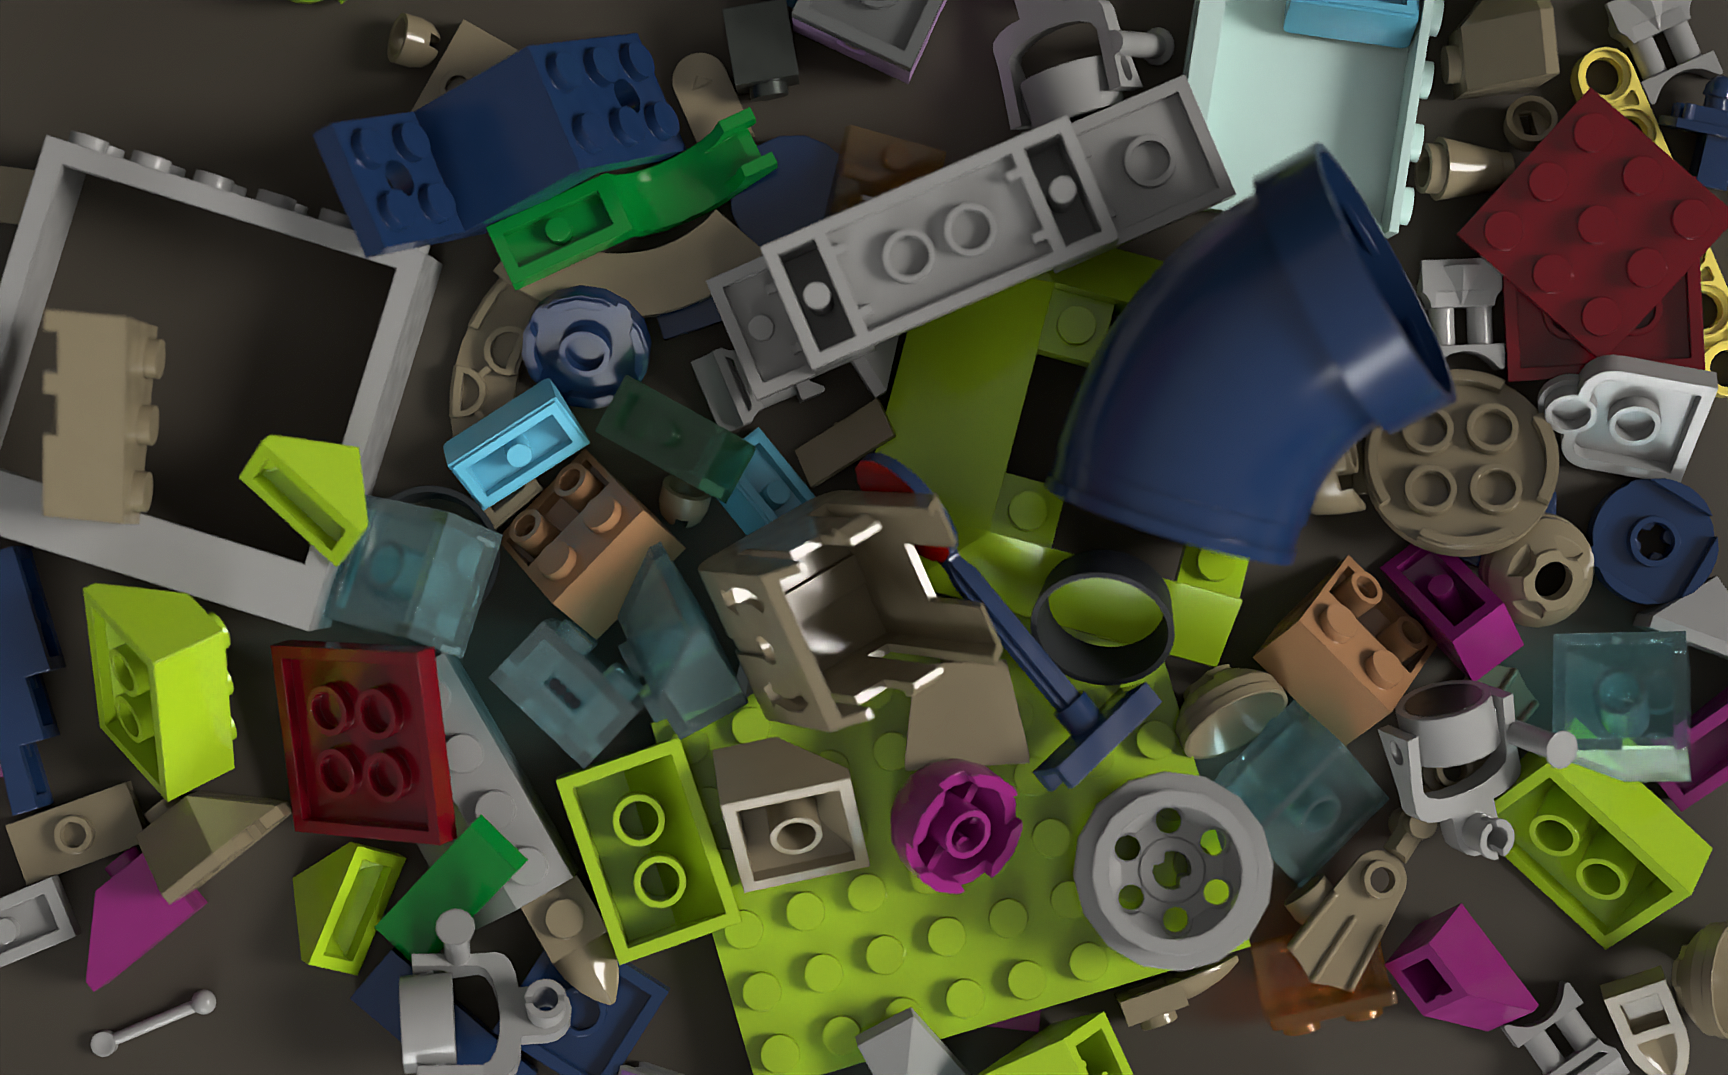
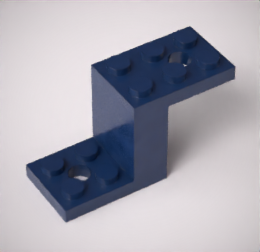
M637 33L527 46L413 112L331 123L313 134L365 258L485 234L488 232L486 227L542 203L597 173L668 160L687 150L679 132L680 124L673 108L666 102L654 74L653 58L647 48L641 43ZM386 177L390 180L394 189L391 188Z

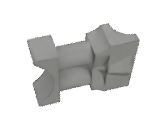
M1613 0L1604 5L1609 19L1608 32L1611 38L1616 39L1623 45L1624 49L1629 47L1643 79L1640 83L1650 106L1656 103L1663 85L1674 75L1689 73L1710 80L1723 73L1714 50L1702 55L1687 20L1691 19L1690 4L1692 0ZM1662 32L1678 65L1667 70L1653 36Z
M1483 258L1421 260L1419 281L1416 285L1417 295L1423 301L1425 310H1428L1429 322L1444 356L1447 357L1454 353H1465L1480 358L1494 371L1505 368L1504 343L1493 344L1492 306H1495L1496 297L1502 290V275ZM1454 309H1466L1467 345H1455Z
M719 348L690 362L721 436L750 424L754 416L764 408L795 395L799 403L820 395L825 390L824 386L807 380L757 401L735 350Z
M1559 982L1558 993L1553 1006L1539 1020L1523 1025L1507 1023L1500 1026L1513 1046L1519 1048L1524 1044L1543 1071V1075H1627L1630 1073L1622 1061L1618 1050L1596 1038L1576 1008L1583 1001L1568 982ZM1554 1023L1574 1049V1052L1565 1058L1545 1031L1546 1028Z

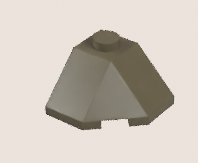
M1478 0L1449 35V45L1443 46L1441 49L1443 81L1445 84H1453L1454 100L1530 93L1560 73L1554 12L1550 0Z
M199 790L185 796L183 799L180 796L169 802L162 799L144 814L151 824L135 837L161 895L170 905L199 889L292 814V806L289 800Z

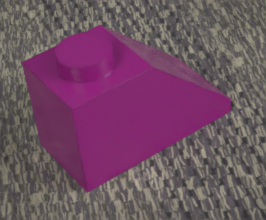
M1411 543L1380 567L1383 575L1429 636L1470 680H1479L1524 645L1505 604L1458 557L1433 553Z
M136 845L125 851L104 869L111 879L95 891L86 983L93 992L111 982L208 903L201 893L195 890L169 905L161 895L143 853Z

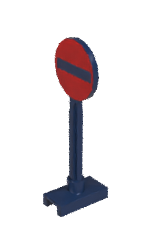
M881 452L867 454L855 469L861 491L934 494L915 473L898 460ZM941 504L957 543L955 547L914 544L917 553L930 561L938 562L946 571L953 587L964 600L984 603L1001 645L1055 708L1053 715L1070 736L1032 773L1048 792L1054 791L1062 782L1068 789L1074 788L1149 716L1162 701L1146 682L1119 688L1100 708L1096 706L1084 690L1077 691L980 572L958 553L957 531L948 512Z

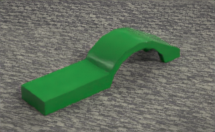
M746 108L718 121L714 129L701 141L665 162L634 173L619 175L604 173L486 227L515 291L632 237H643L664 232L693 221L718 208L777 169L778 163L773 153L770 152L761 156L748 128L756 123V118L751 108Z

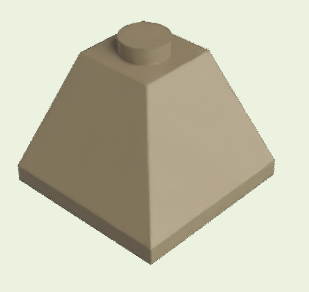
M778 737L712 750L720 806L744 893L870 866L848 768Z

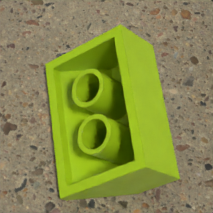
M98 583L83 588L100 728L167 802L234 769L233 740L237 738V730L230 714L229 695L233 693L234 688L232 679L227 671L225 651L230 646V638L219 616L213 612L207 614L188 593Z
M1572 718L1553 733L1565 730L1571 732L1576 737L1578 751L1573 762L1566 768L1557 769L1548 763L1546 757L1528 751L1520 760L1521 772L1518 779L1507 791L1495 797L1494 802L1498 818L1507 820L1514 829L1515 840L1511 850L1505 857L1606 950L1692 895L1713 848Z
M679 737L626 752L557 777L556 783L619 965L743 922Z

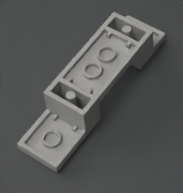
M1184 74L1073 123L1070 122L1068 115L761 246L760 249L763 256L706 280V283L757 401H760L877 351L874 345L1051 269H1053L1055 274L1229 200L1235 197L1236 192Z

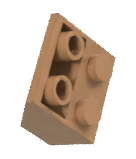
M585 448L568 466L559 472L550 485L523 512L518 514L512 524L498 537L499 543L550 602L596 640L686 549L664 524Z
M1348 555L1278 623L1253 658L1344 748L1393 711L1438 644L1425 632L1423 626L1416 619L1410 617L1380 587L1378 581L1371 574L1365 572Z

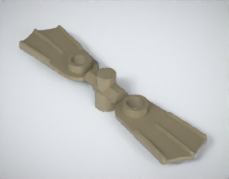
M1497 665L1477 680L1478 682L1513 693L1515 719L1526 723L1539 707V702L1525 685L1517 668ZM1465 675V677H1464L1463 680H1470V679ZM1491 753L1481 759L1460 765L1461 773L1455 781H1450L1445 777L1443 768H1426L1421 766L1422 778L1425 783L1423 785V792L1437 791L1467 778L1483 766ZM1402 807L1395 809L1388 820L1391 836L1383 847L1388 852L1372 850L1360 855L1289 941L1287 948L1299 962L1310 983L1329 985L1348 992L1355 990L1405 892L1407 875L1401 861L1406 864L1419 843L1424 839L1430 838L1436 832L1437 822L1427 823L1405 814ZM1379 867L1385 869L1389 875V884L1381 892H1377L1370 882L1371 874Z

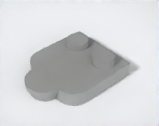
M1605 355L1588 362L1582 368L1580 374H1564L1546 382L1538 394L1539 413L1544 412L1545 420L1551 424L1552 429L1561 433L1562 452L1572 464L1585 469L1642 479L1666 478L1681 482L1718 391L1717 373L1621 355Z

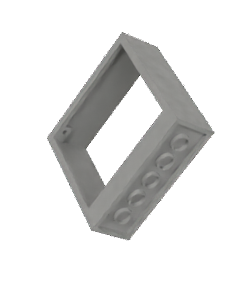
M71 130L68 142L46 135L0 283V450L87 173L396 268L342 445L359 447L366 507L368 508L443 264L428 255L430 245L365 258L347 215L321 208L319 218L315 219L306 216L307 207L297 204V201L274 192L259 189L254 200L245 197L246 188L234 184V181L216 174L196 169L193 180L184 178L185 169L171 165V161L145 152L133 150L131 160L128 161L123 159L124 150L110 146L109 142ZM0 468V536L306 631L331 627L356 545L339 566L335 567L312 544L304 564L140 513L139 524L43 516V482Z

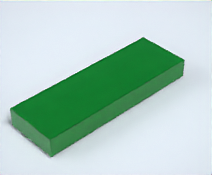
M480 815L383 917L375 928L411 963L412 954H438L444 947L435 929L440 915L447 910L462 909L473 917L528 859L483 815Z

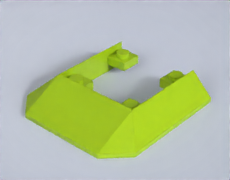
M1114 248L1056 274L1053 269L907 331L886 410L896 437L877 448L875 453L881 452L898 460L915 473L934 494H937L940 503L948 512L957 531L958 553L980 572L1009 609L1016 615L1031 618L1033 608L1049 573L1060 562L1075 555L1052 548L1064 499L1046 490L1042 482L1005 473L1036 354L1088 367L1102 339L1108 332L1112 315L1119 316L1133 295L1164 261ZM1187 543L1183 544L1174 581L1163 578L1171 595L1175 629L1174 643L1169 656L1213 668L1217 667L1243 601L1240 599L1249 563L1248 559ZM919 555L934 592L964 600L953 587L943 567L938 562L930 561ZM1107 578L1077 580L1060 587L1048 597L1051 613L1061 627L1127 645L1138 642L1151 634L1157 628L1164 615L1156 602L1140 589L1125 582Z

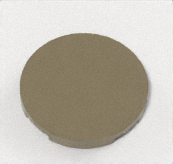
M1454 369L1450 370L1455 385L1456 402L1394 434L1387 433L1380 426L1367 434L1363 454V474L1367 492L1378 514L1403 539L1424 550L1441 555L1456 557L1479 556L1501 550L1515 543L1539 522L1547 510L1558 481L1559 450L1551 424L1545 420L1544 412L1539 413L1526 397L1506 385V380L1480 371Z

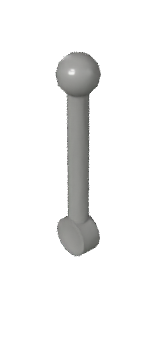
M199 990L193 995L191 1001L117 1032L107 1029L102 1030L91 1039V1049L97 1056H109L117 1050L119 1044L195 1012L202 1015L211 1013L216 1007V997L209 990Z

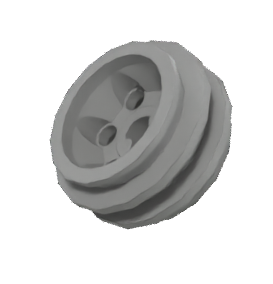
M1162 771L1126 781L1095 806L1077 839L1073 877L1085 917L1110 948L1141 966L1184 971L1220 961L1251 936L1269 904L1273 862L1262 825L1239 796L1203 776ZM1164 808L1175 809L1181 818L1180 826L1172 833L1161 832L1155 822L1158 812ZM1217 830L1223 834L1225 846L1220 853L1208 855L1202 850L1200 839L1206 831ZM1125 835L1134 836L1140 844L1139 854L1136 858L1128 861L1120 859L1115 853L1116 841ZM1179 851L1186 858L1188 866L1186 873L1177 874L1176 885L1173 886L1160 885L1153 875V865L1163 863L1165 858L1164 852ZM1213 879L1223 880L1228 886V897L1220 904H1211L1204 897V887ZM1126 885H1136L1143 892V902L1134 910L1123 908L1118 901V894ZM1174 906L1184 909L1188 916L1185 928L1177 932L1166 929L1163 924L1165 911Z

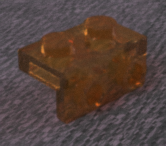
M1296 933L1250 943L1251 947H1248L1263 1017L1273 1031L1283 1030V1034L1288 1036L1308 1034L1321 1028L1320 1021L1345 1016V1019L1351 1022L1370 1020L1383 1014V1007L1398 1003L1396 989L1388 980L1381 942H1379L1353 992L1329 985L1313 984L1308 981L1299 962L1287 948V944Z

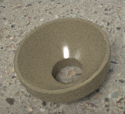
M1547 512L1543 514L1539 522L1526 535L1515 543L1501 550L1481 555L1478 568L1479 579L1505 604L1513 623L1536 628L1558 623L1575 612L1586 599L1592 586L1595 572L1594 556L1591 546L1584 535L1568 520ZM1550 562L1562 563L1566 571L1562 587L1552 595H1539L1535 588V579L1540 569Z
M1224 664L1210 669L1198 681L1186 688L1183 695L1184 702L1177 718L1175 733L1186 756L1190 758L1193 756L1194 759H1208L1224 755L1249 743L1272 726L1284 712L1288 697L1282 686L1269 673L1254 669L1231 668L1229 664Z
M1728 921L1711 922L1701 929L1691 939L1689 944L1682 945L1678 958L1673 962L1671 979L1672 986L1676 992L1677 1005L1685 1009L1688 1016L1703 1033L1721 1039H1728Z

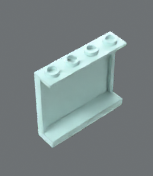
M1194 0L1183 75L1185 74L1236 192L1235 197L1203 211L1224 212L1254 193L1253 179L1255 175L1317 141L1330 151L1344 169L1387 239L1399 232L1400 225L1407 226L1412 215L1415 196L1414 188L1406 187L1409 162H1418L1424 140V125L1416 124L1419 99L1427 100L1434 76V62L1425 60L1429 36L1436 37L1439 33L1443 18L1444 0H1419V19L1410 45L1407 48H1395L1288 33L1283 28L1286 0Z

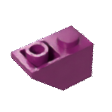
M1462 903L1417 924L1384 964L1420 1013L1426 1017L1479 1030L1491 1031L1534 1012L1539 1005Z

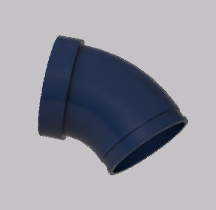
M1317 141L1255 175L1253 179L1254 193L1217 215L1176 249L1133 295L1102 339L1078 384L1055 448L1058 452L1052 471L1047 473L1044 482L1046 490L1092 512L1177 541L1248 560L1275 565H1293L1298 552L1296 544L1301 528L1307 524L1317 494L1329 473L1348 450L1379 426L1387 433L1394 434L1456 402L1455 385L1445 356L1405 271L1349 176L1330 151Z

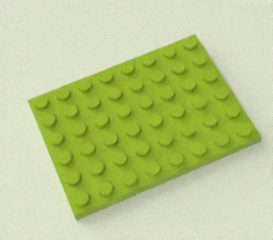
M1015 615L1031 634V618ZM1062 627L1073 637L1089 644L1105 647L1127 645ZM1003 647L999 660L1006 659L1029 750L1030 763L988 765L986 767L1016 789L1018 796H1014L1016 816L1023 821V830L1015 852L1001 871L992 878L983 873L974 881L961 885L965 892L959 894L937 892L922 882L900 860L891 840L890 811L896 794L909 776L918 771H905L911 697L906 696L904 690L886 688L859 705L869 707L874 717L832 732L769 721L765 719L754 693L746 698L737 697L651 723L656 743L677 737L680 738L743 921L712 932L753 1075H823L866 1062L857 1046L855 1036L909 1007H912L939 1039H943L1171 971L1141 966L1110 948L1085 917L1073 877L1078 836L1095 806L1126 781L1162 771L1199 776L1194 757L1186 756L1175 733L1180 710L1165 661L1150 675L1121 685H1095L1066 676L1077 691L1084 690L1098 708L1119 688L1144 682L1151 687L1162 703L1074 788L1068 789L1062 782L1054 791L1048 792L1032 772L1070 734L1053 715L1055 708ZM890 652L881 657L925 664H940V658ZM778 737L848 768L870 866L744 893L720 806L712 750ZM1164 808L1158 812L1155 822L1161 832L1172 833L1180 826L1181 818L1175 809ZM1216 830L1206 831L1200 839V846L1208 855H1216L1222 851ZM1125 835L1116 841L1115 853L1120 859L1132 860L1139 854L1140 844L1134 836ZM1179 851L1164 852V862L1153 865L1154 879L1160 885H1176L1177 874L1187 872L1186 858ZM1213 879L1204 887V897L1211 904H1220L1228 897V886L1223 880ZM1126 885L1120 890L1118 901L1123 908L1134 910L1142 904L1143 892L1136 885ZM1171 907L1163 915L1164 926L1173 932L1181 931L1185 928L1188 921L1187 913L1181 907ZM1249 938L1231 952L1251 947Z

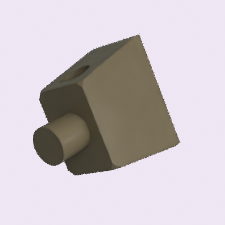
M941 658L940 664H932L942 666L944 673L938 681L911 697L905 771L919 770L926 764L951 758L963 759L984 766L1030 763L1029 750L1006 659L998 660L996 666Z

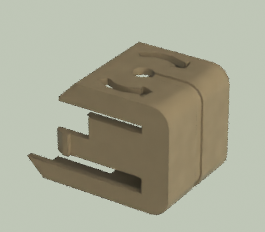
M851 490L828 492L806 501L703 561L697 569L727 636L732 638L736 645L735 653L763 715L769 721L832 732L874 717L869 707L859 705L886 688L904 690L906 696L912 697L938 681L944 673L942 666L881 658L890 652L996 666L1003 651L984 603L980 601L938 598L914 546L916 544L955 547L957 543L937 494Z

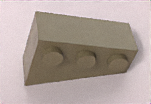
M44 309V330L58 332L57 370L46 369L43 378V393L55 394L52 432L46 431L43 434V516L120 524H139L140 511L147 512L152 500L151 472H144L147 445L155 444L159 429V410L156 405H151L153 378L160 379L163 374L165 342L163 339H157V326L128 317Z

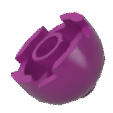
M951 758L926 764L909 776L897 792L890 811L891 840L900 860L922 882L935 891L942 893H963L965 890L961 885L974 881L983 873H986L991 878L1001 871L1015 852L1023 830V821L1016 816V801L1014 796H1018L1016 789L986 766L975 762Z

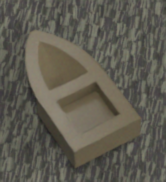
M574 876L521 907L549 959L562 977L579 992L593 1000L607 1005L615 1003L619 984L617 957L606 925L578 876Z
M1237 954L1226 956L1218 962L1184 971H1174L1114 993L1123 1019L1128 1027L1140 1023L1142 1030L1155 1029L1173 1022L1178 1018L1176 1010L1189 1006L1187 999L1204 992L1231 971L1239 961Z
M1660 965L1600 985L1605 1005L1624 1048L1634 1063L1647 1075H1685L1689 1063V1038L1682 1012L1677 1005L1676 998L1662 966Z

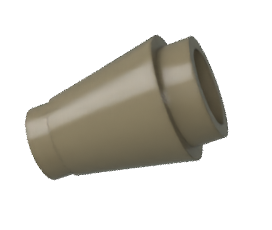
M1437 137L1433 143H1423L1417 163H1414L1415 186L1420 194H1430L1432 199L1436 201L1495 192L1515 171L1514 158L1510 152H1500L1495 149L1449 138Z

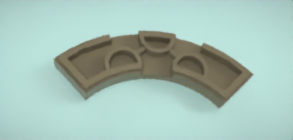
M715 210L693 231L669 244L634 253L599 252L519 289V291L541 302L557 290L584 285L605 288L628 300L643 318L656 317L709 299L712 295L706 280L763 256V253L756 243L719 211ZM501 261L493 272L513 286Z
M501 277L484 296L471 317L467 332L461 343L456 364L453 366L449 405L453 437L516 398L518 380L524 363L522 357L523 333L539 301L519 290L515 291L514 287ZM534 478L484 510V512L492 522L494 529L498 530L545 489L538 479Z

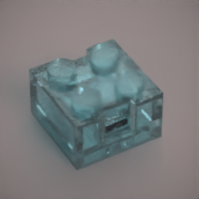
M554 617L543 620L495 670L489 679L583 768H586L647 705L638 696L645 687L618 661L607 668L591 653L599 643L572 619H564L561 623Z

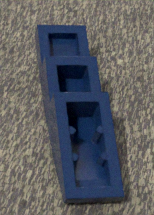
M11 546L0 550V764L13 816L54 803L36 742L60 735L42 674L66 667L30 546Z

